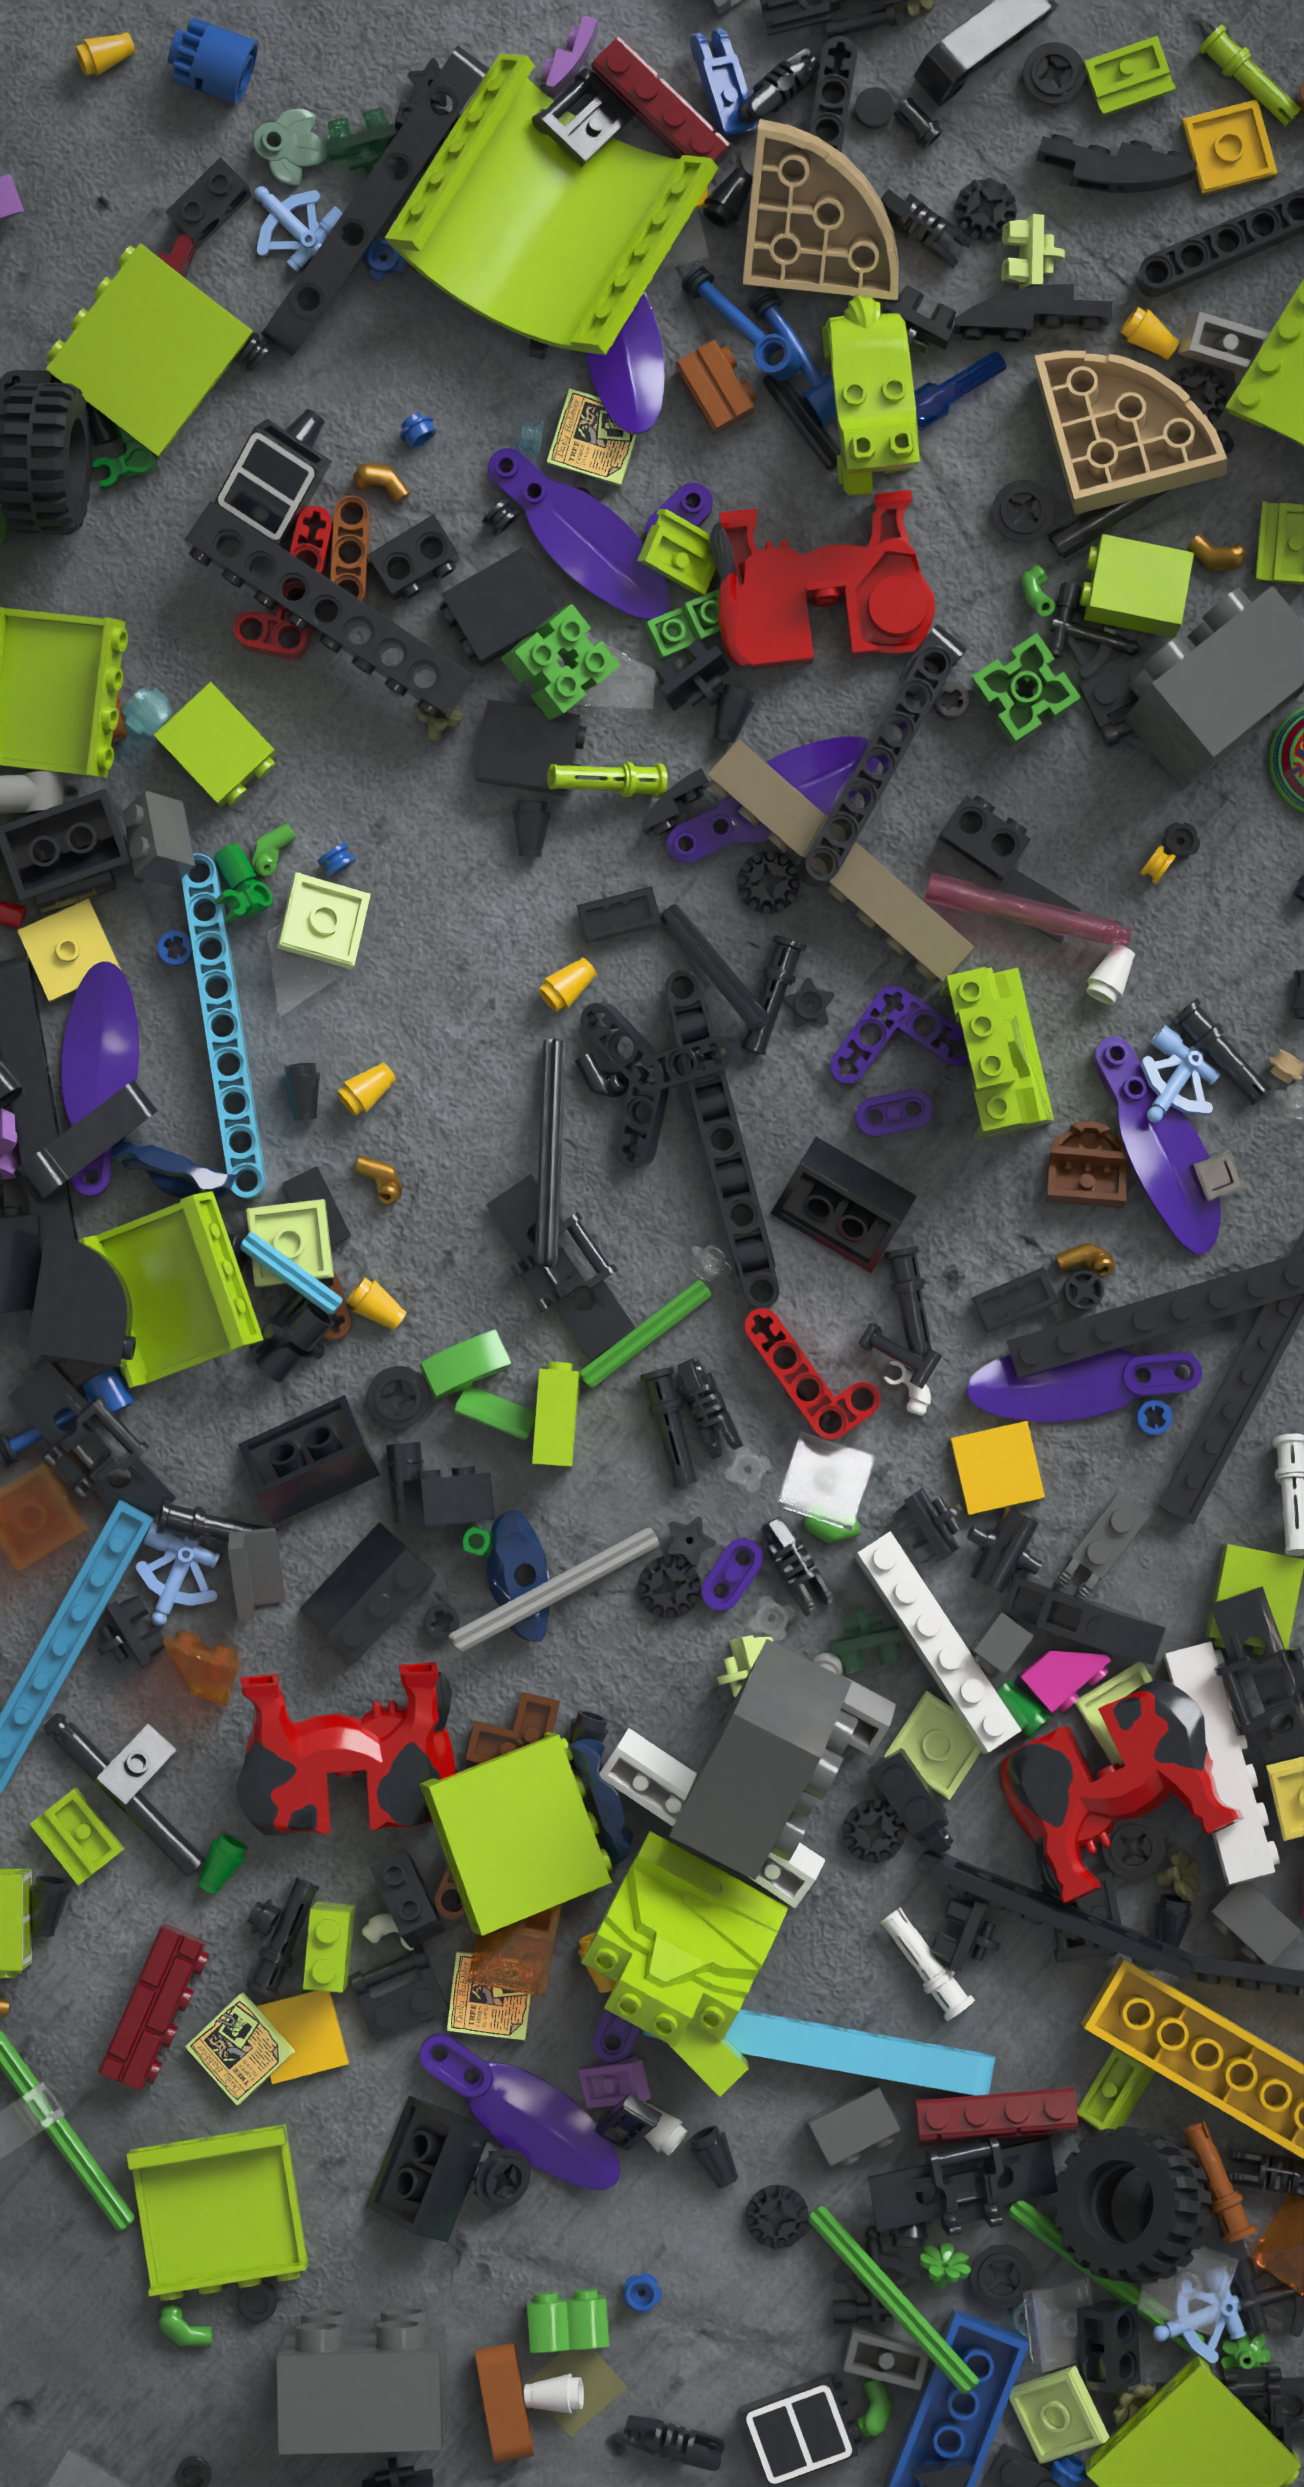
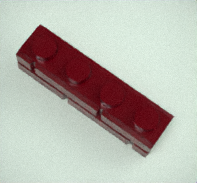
M619 36L591 63L592 72L636 113L634 116L679 159L682 155L711 158L718 167L729 156L730 143L719 132L714 133V128L663 78L658 79V73Z
M165 1923L161 1925L98 2070L100 2074L140 2091L145 2087L146 2082L152 2085L155 2083L163 2064L156 2060L162 2046L170 2048L178 2030V2026L172 2024L178 2009L183 2012L186 2011L194 1993V1990L188 1988V1985L194 1973L201 1976L210 1956V1953L204 1951L207 1944L205 1940Z
M1074 2088L916 2100L915 2105L919 2147L975 2143L976 2139H979L980 2142H986V2138L995 2136L998 2141L1052 2137L1055 2133H1058L1059 2136L1076 2135L1078 2130Z

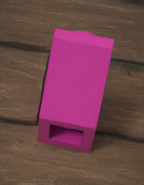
M1046 1650L1018 1676L1050 1712L1055 1711L1057 1708L1064 1712L1079 1699V1696L1076 1694L1078 1689L1086 1682L1092 1687L1109 1672L1105 1666L1111 1660L1104 1653Z

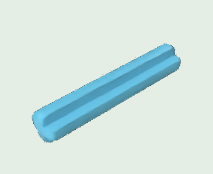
M250 1232L244 1238L240 1245V1249L327 1314L332 1315L337 1311L342 1303V1298L255 1233Z

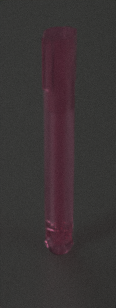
M931 872L924 900L926 903L966 913L969 910L1112 945V942L1128 946L1132 931L1131 928L1119 926L1116 921L974 886V882Z

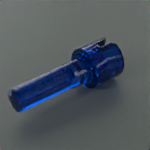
M993 352L939 385L927 382L914 390L918 430L924 431L948 416L951 404L1003 372L1007 366L1001 354Z

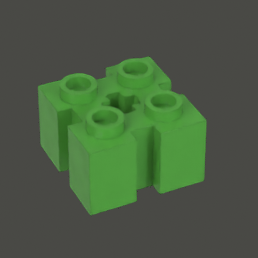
M572 603L556 611L535 629L537 633L523 639L501 658L520 683L528 679L537 690L530 696L549 720L564 714L586 695L585 690L598 685L621 666L602 641L592 645L585 636V633L591 627ZM560 658L564 661V667L562 668L557 662Z
M1038 633L1011 650L1008 657L1011 661L1003 667L999 659L974 674L969 683L986 709L993 704L997 706L1001 713L996 719V724L1012 747L1039 731L1042 724L1039 718L1047 714L1052 722L1075 707L1081 699L1064 672L1055 677L1049 667L1052 666L1055 658ZM1019 683H1023L1024 687L1028 684L1033 687L1030 694L1031 698L1020 697L1017 694Z

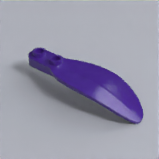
M644 291L607 354L586 352L590 375L606 412L619 428L635 435L643 434L654 426L661 412L665 376L662 343L654 312Z
M503 448L491 456L488 463V473L492 481L526 512L529 524L541 545L571 578L596 597L631 616L652 620L668 612L670 595L664 576L637 561L644 543L618 515L584 491L550 480L515 449ZM510 461L514 463L512 471L508 473L501 472L500 468L504 462ZM540 487L542 489L541 495L538 498H530L529 491L531 488Z
M842 736L821 740L789 750L770 759L766 763L826 815L868 739ZM871 757L867 760V766L874 774L880 761ZM849 791L848 799L850 800L858 792ZM730 795L726 801L722 798L716 807L673 828L667 837V850L676 861L691 863L731 843L768 841L767 836L772 831L761 821L756 826L752 825L738 812L742 804ZM718 819H724L728 822L729 829L724 834H719L714 830V822ZM683 836H689L694 842L693 848L689 851H683L679 847V839Z
M108 961L94 964L85 974L76 991L67 1020L62 1048L61 1084L64 1107L71 1127L133 1080L136 1082L139 1031L133 996L122 971L115 964ZM112 1147L71 1178L74 1189L82 1196L97 1197L107 1190L111 1179ZM90 1171L98 1174L97 1182L92 1185L86 1184L83 1180L84 1175Z
M1120 1037L1105 1038L1094 1049L1092 1063L1112 1102L1117 1107L1119 1134L1131 1167L1155 1210L1179 1243L1194 1254L1206 1253L1214 1246L1218 1236L1221 1220L1220 1198L1217 1197L1210 1201L1204 1200L1191 1165L1209 1158V1155L1197 1132L1181 1111L1170 1106L1159 1122L1153 1123L1148 1120L1147 1112L1152 1108V1104L1158 1095L1149 1086L1140 1062L1130 1044ZM1110 1050H1115L1120 1054V1061L1111 1058ZM1129 1084H1133L1138 1088V1095H1133L1129 1092Z
M1116 1349L1017 1379L1011 1355L987 1364L973 1374L968 1381L966 1392L974 1405L997 1416L1034 1422L1072 1421L1115 1411L1130 1404L1140 1396L1190 1391L1199 1384L1202 1377V1367L1197 1358L1189 1353L1180 1352L1136 1356L1124 1350ZM1179 1365H1186L1190 1369V1376L1185 1380H1180L1175 1376V1369ZM1141 1368H1146L1151 1373V1378L1147 1383H1139L1136 1380V1372Z
M432 2034L422 2042L419 2055L423 2067L463 2095L478 2121L490 2130L491 2134L505 2147L517 2149L525 2155L528 2162L533 2166L580 2187L604 2190L618 2182L621 2169L612 2144L594 2131L597 2126L595 2121L567 2094L546 2080L524 2069L505 2063L485 2061L447 2034ZM441 2046L447 2050L444 2058L435 2059L432 2056V2051L435 2047ZM468 2069L478 2071L479 2075L475 2081L465 2080L464 2073Z

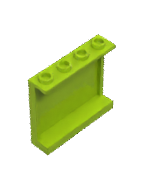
M140 243L136 249L130 245L116 263L121 269L112 280L105 277L93 293L97 301L91 309L87 311L82 308L69 325L74 331L64 343L59 339L46 356V359L50 361L46 370L63 383H70L80 389L82 396L85 397L87 402L154 454L161 456L254 334V331Z
M0 607V766L102 778L108 777V770L112 767L114 760V751L111 747L113 730L117 727L119 718L116 708L117 692L121 689L123 683V672L120 668L121 658L128 642L125 621L107 617L103 619Z
M213 1191L188 1196L181 1199L180 1203L101 1234L79 1239L80 1242L95 1248L105 1255L118 1269L128 1287L133 1310L131 1336L136 1337V1348L133 1360H127L126 1367H120L123 1376L127 1379L129 1388L152 1383L264 1340Z
M547 1732L544 1734L545 1738L469 1769L441 1780L433 1778L420 1783L471 1930L476 1934L486 1935L612 1883L608 1873L612 1870L610 1858L604 1848H599L595 1837L599 1833L596 1819L591 1812L586 1811L582 1800L583 1797H586L584 1785L578 1775H573L569 1761L573 1760L572 1751L567 1746L569 1745L565 1738L561 1739L559 1734Z
M286 2124L130 2149L127 2153L128 2167L133 2173L151 2286L148 2290L149 2296L159 2295L161 2301L173 2300L183 2297V2291L198 2288L199 2294H209L223 2290L222 2284L237 2282L239 2288H245L261 2284V2278L277 2276V2281H288L301 2277L300 2271H306L309 2264Z
M1198 2354L1084 2461L1086 2474L1099 2487H1288L1298 2477V2469L1301 2467L1298 2454L1294 2450L1291 2453L1211 2373L1209 2364Z

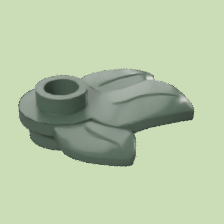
M287 110L280 115L276 122H267L260 125L253 134L252 145L254 151L260 158L268 161L272 175L278 181L287 185L298 186L302 177L301 167L318 165L329 157V152L324 142L317 135L310 132L315 123L316 115L308 110ZM268 135L277 137L279 141L277 147H271L267 143L266 137Z

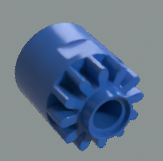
M193 18L188 23L187 32L179 29L173 38L168 54V63L175 67L171 78L177 84L237 105L243 98L251 79L258 55L259 42L258 40Z

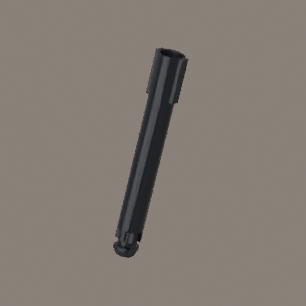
M1218 430L1217 434L1224 452L1229 454L1235 446L1227 431ZM1170 490L1082 513L1048 534L1047 537L1057 554L1065 559L1099 538L1100 534Z
M56 1713L44 1725L46 1733L48 1735L52 1733L55 1736L54 1741L95 1781L111 1762L72 1722L68 1724L65 1721L67 1717L64 1714ZM140 1791L124 1808L108 1795L187 1877L204 1862L205 1858Z

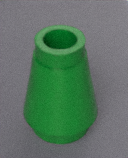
M1010 1680L997 1691V1694L1022 1730L1018 1735L1023 1733L1030 1739L1050 1720L1051 1717L1045 1712L1047 1707L1014 1685Z
M220 1833L217 1839H212L197 1884L211 1894H218L220 1889L223 1888L246 1860L244 1854L248 1849L247 1846L236 1837L226 1833Z

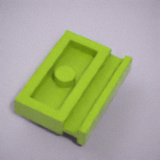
M1158 36L1085 60L1083 63L1101 117L1171 94L1176 90Z
M1262 501L1255 581L1304 585V504H1276Z
M658 509L656 514L658 519L655 525L651 526L637 561L694 594L705 595L716 570L709 546L710 534L667 509Z
M77 1787L30 1823L78 1886L125 1849Z

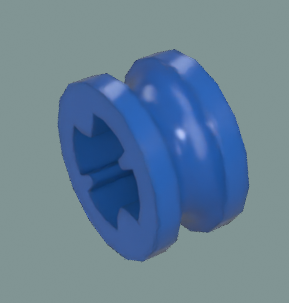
M347 843L338 845L317 860L320 866L326 867L325 875L327 878L339 874L357 860L354 855L347 853L349 848Z
M178 930L168 931L159 939L158 953L161 959L168 965L179 967L187 964L192 959L191 939L184 932ZM175 938L183 939L182 946L186 949V953L182 957L177 954V959L169 958L170 951L166 948V944L170 940L175 943Z
M1149 1400L1138 1408L1136 1422L1144 1433L1159 1435L1170 1427L1172 1412L1166 1403L1160 1400ZM1155 1406L1162 1410L1160 1417L1164 1420V1423L1159 1428L1157 1424H1154L1152 1429L1146 1425L1148 1417L1144 1412L1149 1407L1153 1411Z

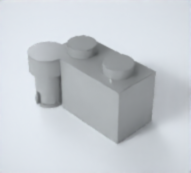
M1197 312L1187 317L1177 354L1235 372L1234 379L1238 386L1270 333L1203 312Z
M830 1653L817 1655L813 1660L814 1663L852 1682L841 1708V1711L858 1719L848 1744L872 1756L890 1727L896 1704L841 1675L843 1666L840 1659Z

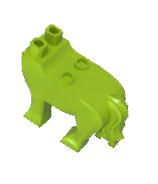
M855 295L853 300L848 302V308L844 310V316L831 317L828 319L826 326L821 327L825 364H831L841 454L837 456L838 483L843 484L844 491L849 496L873 494L872 472L884 471L886 474L913 470L920 462L916 405L905 321L899 313L881 314L880 302H875L871 296Z

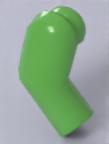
M1033 565L1029 571L1024 570L1020 579L1027 604L1039 615L1049 616L1055 609V603L1040 588L1041 585L1047 582L1048 576L1044 574V570L1039 565Z
M288 822L257 839L252 866L259 875L268 877L274 874L277 869L279 849L297 840Z
M811 1506L804 1512V1526L807 1531L826 1543L861 1535L856 1516L835 1522L824 1514V1510L820 1506Z
M169 2305L162 2309V2318L159 2319L160 2330L176 2345L212 2346V2326H189L181 2319L182 2310L178 2306Z
M869 2378L862 2382L871 2404L867 2413L857 2421L859 2432L866 2437L880 2435L885 2430L893 2410L883 2381Z

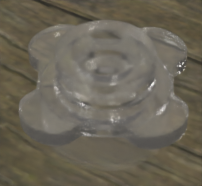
M1290 1085L1285 1091L1276 1090L1274 1092V1099L1281 1101L1280 1112L1283 1115L1295 1119L1304 1118V1086Z
M707 1245L706 1248L693 1246L690 1249V1255L693 1257L690 1263L691 1268L700 1278L712 1282L721 1273L728 1276L732 1272L731 1266L725 1262V1254L719 1248Z
M746 1446L739 1447L735 1450L736 1458L732 1466L725 1470V1477L729 1482L737 1481L745 1485L747 1491L755 1492L761 1487L760 1479L763 1473L770 1469V1460L766 1456L758 1457L752 1454ZM746 1465L751 1466L752 1470L750 1473L744 1471Z
M763 1596L758 1600L759 1609L756 1616L749 1621L750 1629L755 1633L763 1632L770 1635L773 1641H781L786 1636L785 1627L788 1621L794 1617V1610L790 1605L782 1606L775 1603L770 1596ZM774 1615L776 1620L769 1622L768 1616Z

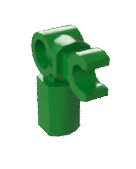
M116 423L114 424L121 444L124 447L127 446L128 449L118 454L117 459L112 460L107 457H101L92 463L96 470L103 467L111 469L109 478L99 482L100 487L103 489L116 486L120 478L124 476L129 479L137 475H149L157 466L156 454Z
M238 843L225 846L213 856L214 861L231 888L225 890L214 900L216 905L223 903L230 908L231 912L224 917L226 922H235L241 916L255 918L272 904L273 895L270 889L264 883L255 880L257 874Z
M468 1525L461 1548L473 1554L489 1557L493 1544L492 1532Z

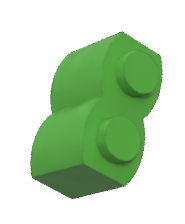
M597 2289L575 2290L574 2297L558 2298V2292H540L534 2294V2300L527 2301L530 2353L609 2347L606 2295H598Z

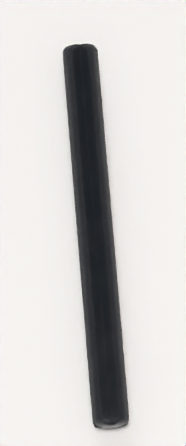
M547 1039L543 1042L534 1260L540 1267H554L558 1263L566 1049L565 1043L560 1039Z

